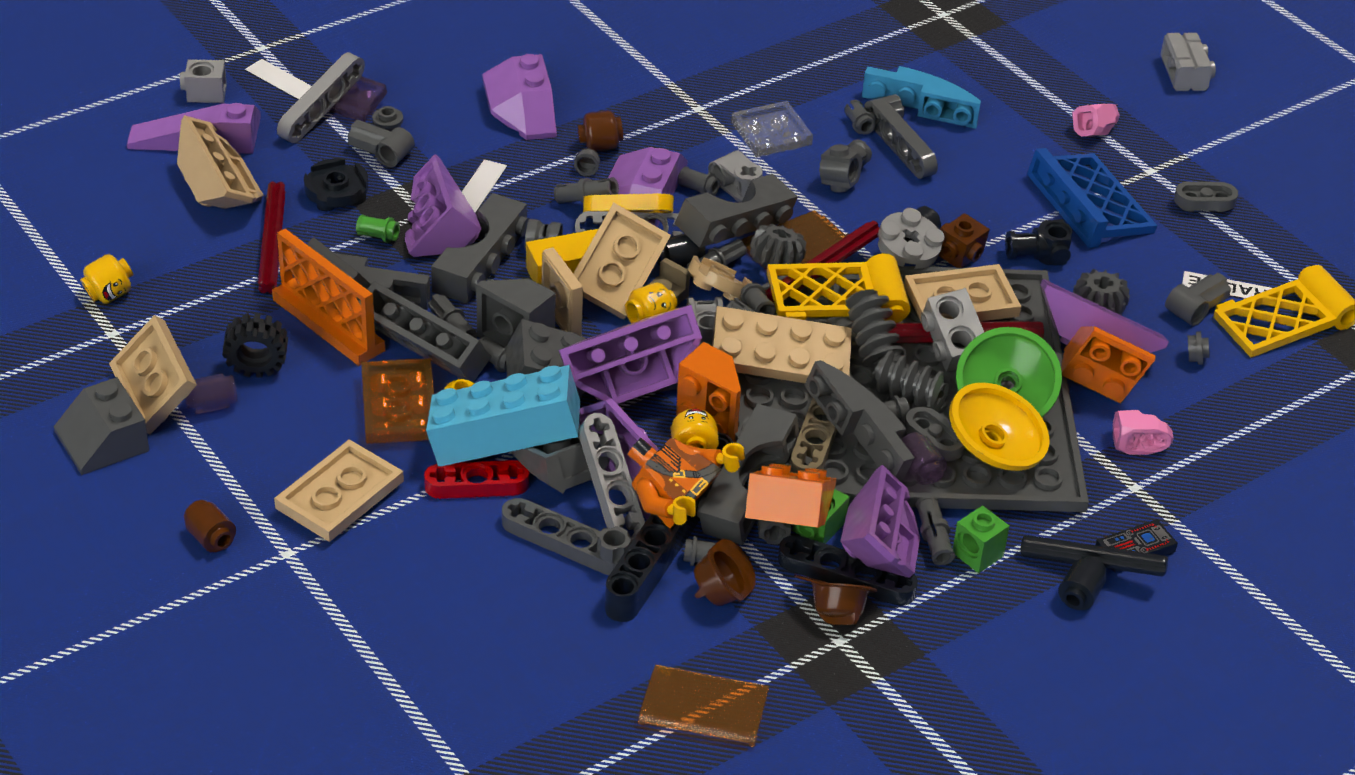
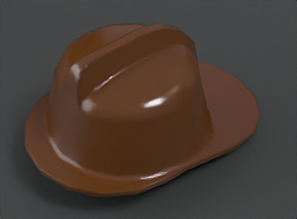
M728 539L719 540L713 545L694 568L695 580L699 586V589L694 594L695 598L705 596L716 606H722L735 600L743 601L756 585L755 572L749 558L737 544Z
M794 575L796 578L812 583L815 609L826 623L832 625L856 624L859 617L864 613L869 593L877 592V589L872 587L829 583Z

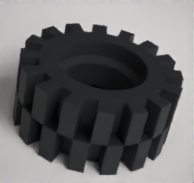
M249 313L243 314L242 320L237 316L233 319L232 324H228L223 344V359L227 358L226 364L229 367L234 365L233 371L239 374L241 370H245L244 376L250 377L251 372L256 373V378H262L263 372L270 376L273 375L274 369L279 371L282 368V364L285 363L288 345L286 328L281 329L282 323L278 320L272 323V316L267 315L265 319H261V313H255L254 318H250ZM259 342L267 346V348L253 349L244 343Z

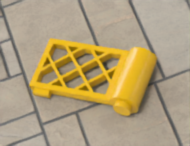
M890 254L874 255L867 262L767 265L766 272L777 316L801 320L812 317H849L848 312L850 309L846 307L845 300L856 292L869 289L878 291V296L886 295L889 297V303L881 308L892 309L893 315L885 319V321L892 320L899 323L910 313V304L897 260ZM845 274H859L860 280L853 283L843 276ZM812 275H821L828 280L821 284L810 277ZM777 276H789L795 281L788 285L779 280ZM803 284L815 292L807 296L798 291L797 288ZM837 284L846 289L847 292L841 296L829 288ZM790 296L801 304L799 306H784L783 301ZM820 296H824L834 303L832 305H822L816 300Z
M1313 265L1304 268L1300 272L1298 279L1238 302L1232 299L1216 305L1213 318L1252 358L1333 326L1338 330L1350 328L1355 324V299L1321 265ZM1295 293L1302 301L1296 302L1282 299V297ZM1267 305L1275 307L1274 313L1256 310L1255 307ZM1279 308L1297 311L1298 316L1296 318L1278 314ZM1303 313L1318 316L1320 320L1310 321L1301 319ZM1238 315L1247 317L1246 323L1232 321L1229 317ZM1252 319L1271 322L1269 328L1251 325L1250 323ZM1277 323L1294 327V329L1285 332L1275 330L1274 326ZM1247 334L1266 337V340L1253 344L1247 338Z

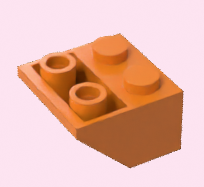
M1081 326L1064 348L1061 371L1062 376L1121 404L1155 361L1156 355L1095 326Z
M703 342L679 363L676 415L687 409L697 408L705 410L714 418L717 424V431L728 435L736 443L735 433L738 432L741 388L733 357Z
M769 464V466H761L760 471L750 473L745 518L816 528L821 527L826 522L836 486V478L826 477L827 471L821 469L805 468V471L798 470V473L790 472L791 466Z

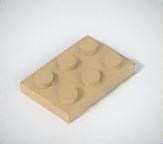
M613 202L573 273L583 286V297L624 320L627 316L625 303L628 301L630 293L634 289L643 287L671 235Z
M1000 264L905 276L904 287L920 321L921 313L929 297L964 288L967 289L980 322L1020 317L1021 305ZM941 314L946 319H953L949 314Z
M156 315L143 326L109 363L115 377H118L144 417L148 434H151L164 422L168 415L197 386L165 320Z
M349 439L274 498L275 509L330 542L404 482L403 471Z

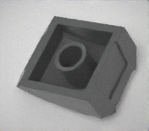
M579 432L576 438L511 451L528 471L562 494L568 488L592 480L579 439ZM608 457L598 458V463L603 470L609 464Z

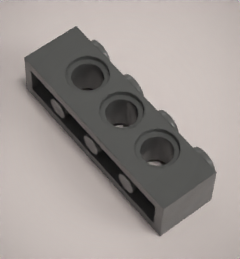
M375 281L367 289L373 293L374 326L376 331L458 378L471 382L476 380L490 360L491 356L480 340Z

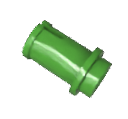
M360 215L356 223V231H358L357 235L381 238L383 242L389 243L391 240H397L400 233V224L392 217H388L385 220Z

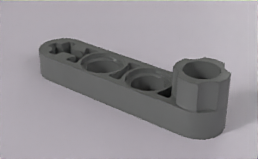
M894 94L867 101L864 108L867 112H871L876 119L875 132L918 179L935 175L938 170L936 156L903 119L904 108L900 97Z
M522 498L508 500L502 506V526L509 533L606 575H610L631 544L628 531L622 527L615 526L598 531ZM545 526H554L559 531L547 534L540 529ZM582 539L591 543L584 548L576 547L572 544L574 541Z

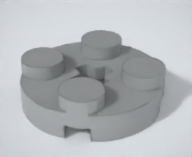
M906 208L903 212L887 216L882 221L877 234L879 237L878 247L881 253L894 256L898 266L904 267L905 263L916 264L914 269L929 267L937 260L945 237L941 230L914 208ZM904 238H911L914 241L910 240L907 242L906 240H904Z

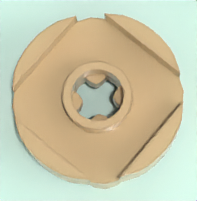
M693 256L688 266L690 276L694 278L693 283L708 291H711L712 287L723 291V296L730 301H734V298L740 299L742 288L752 283L746 277H744L742 282L735 278L737 271L703 257L700 263L698 256Z

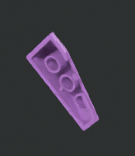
M241 103L219 104L132 125L127 142V149L178 151L181 120L185 115L211 122L217 129L216 133L226 139L237 153L253 154L261 112L255 105Z
M434 154L413 179L410 200L415 203V206L408 213V221L412 223V229L405 233L408 253L413 257L442 254L447 247L461 248L466 245L469 246L475 242L481 230L474 210L441 159Z

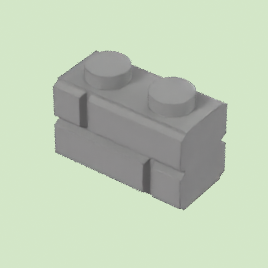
M1167 33L1164 35L1160 55L1176 91H1189L1192 88L1193 91H1206L1209 88L1210 80L1215 77L1216 72L1215 62L1210 61L1208 58L1207 44H1202L1197 33H1184L1183 35L1180 33Z

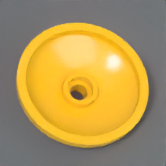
M973 383L961 388L951 401L949 417L952 428L961 444L980 461L1003 470L1022 471L1035 467L1046 455L1050 443L1047 426L1038 411L1016 392L997 384Z

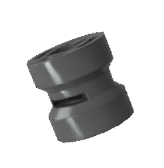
M529 219L525 234V250L526 242L563 235V224L559 222L542 224L540 220Z

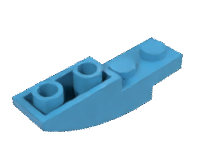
M867 66L864 74L862 98L873 100L897 94L901 99L902 106L918 109V117L977 128L981 100L961 87L931 74L899 66L897 72Z

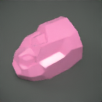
M1093 104L1077 107L1072 112L1073 129L1081 137L1108 135L1120 117L1116 104Z
M1139 410L1115 412L1112 425L1116 450L1129 455H1149L1161 452L1172 444L1174 437L1171 428L1155 415L1142 414Z

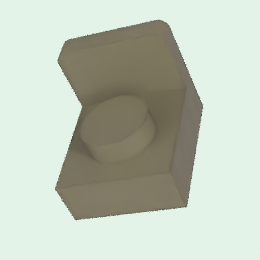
M664 258L660 262V275L649 284L659 282L665 285L668 290L673 291L678 305L689 297L690 272L681 265Z

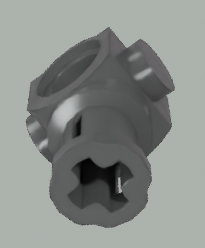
M857 139L848 145H833L821 154L819 172L822 184L830 185L831 191L846 192L859 181L861 168L872 157L871 148L866 142Z

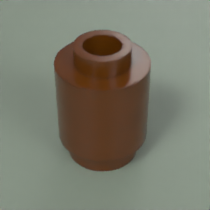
M198 500L193 502L184 513L186 529L207 551L219 552L228 548L233 542L236 535V526L214 503Z

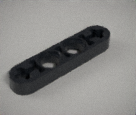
M787 536L780 542L778 561L788 571L829 583L853 584L876 588L877 592L869 593V597L894 605H908L916 597L918 579L915 574L908 578L868 567L860 559L851 557L844 549L803 536ZM831 560L838 563L839 567L829 569L823 567L820 563ZM865 571L871 573L874 578L862 580L855 574Z

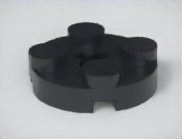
M339 158L317 162L311 166V172L308 175L306 173L304 175L305 194L312 202L317 203L319 210L326 212L339 207L362 204L366 201V193L368 191V174L365 168L354 162L355 167L346 165L345 159Z

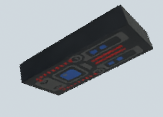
M1156 519L1097 539L1095 545L1165 556L1176 552L1178 543L1160 521ZM1112 569L1114 573L1121 571Z

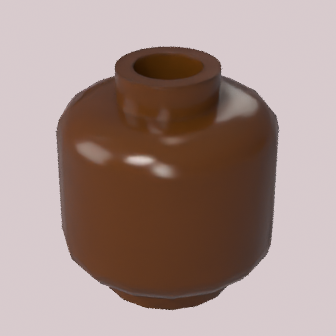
M611 110L586 113L583 118V124L577 125L580 144L586 143L587 148L593 149L596 152L615 150L619 145V141L624 140L621 117H616Z

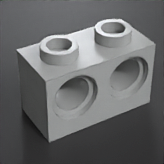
M966 288L927 299L924 310L921 313V322L926 332L930 331L934 341V355L937 361H942L946 372L957 370L958 361L964 349L955 347L953 343H960L966 348L974 338L984 333ZM941 314H949L953 319H946Z

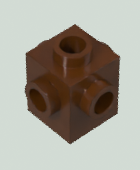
M963 213L952 222L945 223L939 229L945 236L939 256L956 268H963L970 262H976L984 252L990 229Z

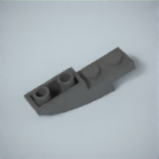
M335 253L359 272L370 284L375 281L419 307L428 309V302L431 300L429 275L368 267V258Z
M821 360L815 361L804 385L809 394L815 399L841 436L854 433L877 467L883 465L900 482H903L915 459L901 440L906 430L905 426L880 399L859 382Z

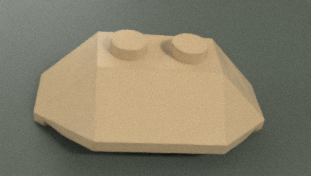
M184 115L180 127L177 165L192 190L196 201L206 207L216 206L224 209L261 201L264 195L244 160L226 139L216 133L217 129L211 122Z

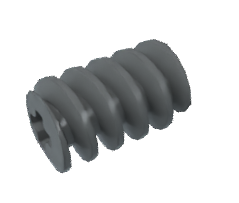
M869 289L856 292L845 300L846 307L850 309L848 312L849 318L853 321L852 330L857 334L855 341L860 346L858 350L859 356L864 359L862 366H877L878 362L889 350L894 351V358L903 352L902 346L891 345L899 340V334L888 333L896 327V322L892 320L885 321V319L893 315V311L890 308H881L889 303L888 296H878V291Z
M889 350L878 362L873 372L870 389L877 387V391L880 394L890 393L891 398L895 395L899 398L905 397L909 405L915 403V407H929L938 412L944 404L949 390V384L943 382L944 372L940 370L932 378V368L927 365L919 373V361L914 360L909 368H907L906 356H900L895 363L893 362L894 351Z

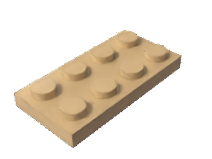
M717 306L714 317L712 346L733 357L737 373L806 383L815 361L819 360L849 376L852 328Z

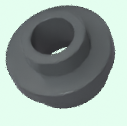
M384 106L373 113L372 121L375 126L392 131L403 123V114L392 106Z
M1201 331L1196 332V335H1188L1189 362H1198V365H1203V358H1210L1208 338H1201Z

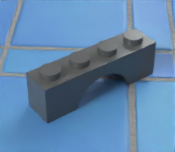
M774 174L752 179L742 202L726 201L708 192L685 198L674 224L701 248L756 231L762 225L769 226V224L777 225L787 222L793 214V207L798 196Z
M492 193L478 210V221L481 226L479 237L483 240L467 247H447L431 266L432 292L468 303L476 293V284L480 281H486L491 273L494 274L498 270L503 258L511 254L519 238L525 236L529 218H527V204Z
M757 404L751 416L745 417L741 427V434L736 442L744 447L745 459L739 460L740 468L736 472H728L723 466L712 482V488L707 497H702L698 504L697 517L700 518L703 534L719 539H728L739 545L744 544L756 519L745 518L748 493L744 488L745 482L749 478L750 473L759 470L761 466L787 462L799 436L797 414Z

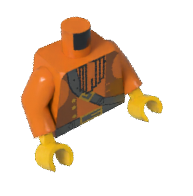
M640 438L627 453L630 458L642 467L632 481V487L637 492L643 510L646 513L657 515L669 528L674 524H684L687 521V515L691 517L696 515L695 502L722 469L719 467L724 464L728 472H736L740 468L739 460L745 459L744 447L739 443H729L724 446L723 450L702 449L683 444L675 438H670L658 451Z

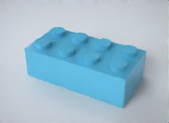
M570 365L562 367L548 366L539 372L525 375L523 373H516L508 376L506 379L493 382L479 381L471 387L457 390L447 388L432 395L426 432L438 466L451 465L578 437L580 398Z

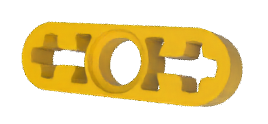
M661 193L588 195L583 197V212L609 211L614 202L630 212L673 213L674 196Z

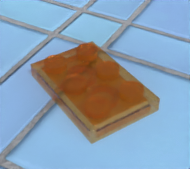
M431 358L361 362L366 444L429 440L426 428L431 398L434 395Z

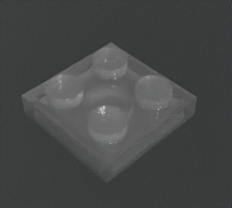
M788 101L732 112L731 123L756 157L768 156L773 153L812 145L813 134Z

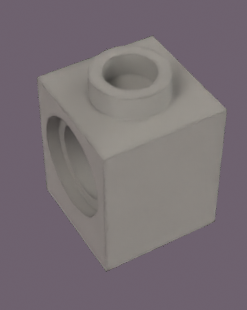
M188 59L186 71L180 73L181 90H186L187 102L224 103L227 88L225 60Z

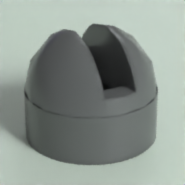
M590 148L581 150L574 160L575 170L583 176L594 175L600 165L599 154Z

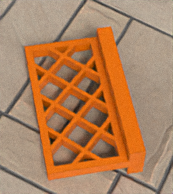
M284 228L277 232L281 285L272 289L273 300L358 366L384 352L385 340L375 334L373 293Z

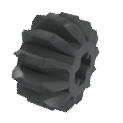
M783 225L759 226V229L755 231V235L752 237L750 255L753 257L752 260L756 263H761L763 268L767 267L768 264H801L805 257L807 242L803 239L804 236L800 233H795L794 229L785 228Z
M1092 269L1090 273H1082L1076 285H1074L1073 293L1119 315H1122L1126 305L1129 303L1130 290L1127 287V281L1119 279V273L1110 274L1107 273L1106 269L1104 272Z

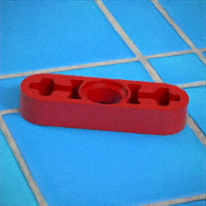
M517 460L460 462L446 466L433 464L424 473L425 491L429 496L438 499L515 496L523 494L528 490L529 471ZM472 476H482L486 478V480L482 483H472L468 481V479ZM456 478H461V482H456Z

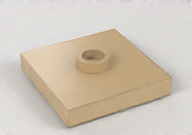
M554 247L545 249L542 253V286L556 293L555 321L562 331L573 332L582 336L583 286Z

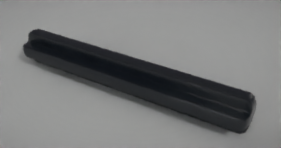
M1029 535L1024 536L1021 541V554L1023 556L1074 563L1085 556H1092L1099 559L1108 569L1161 577L1166 574L1168 568V557L1164 555Z

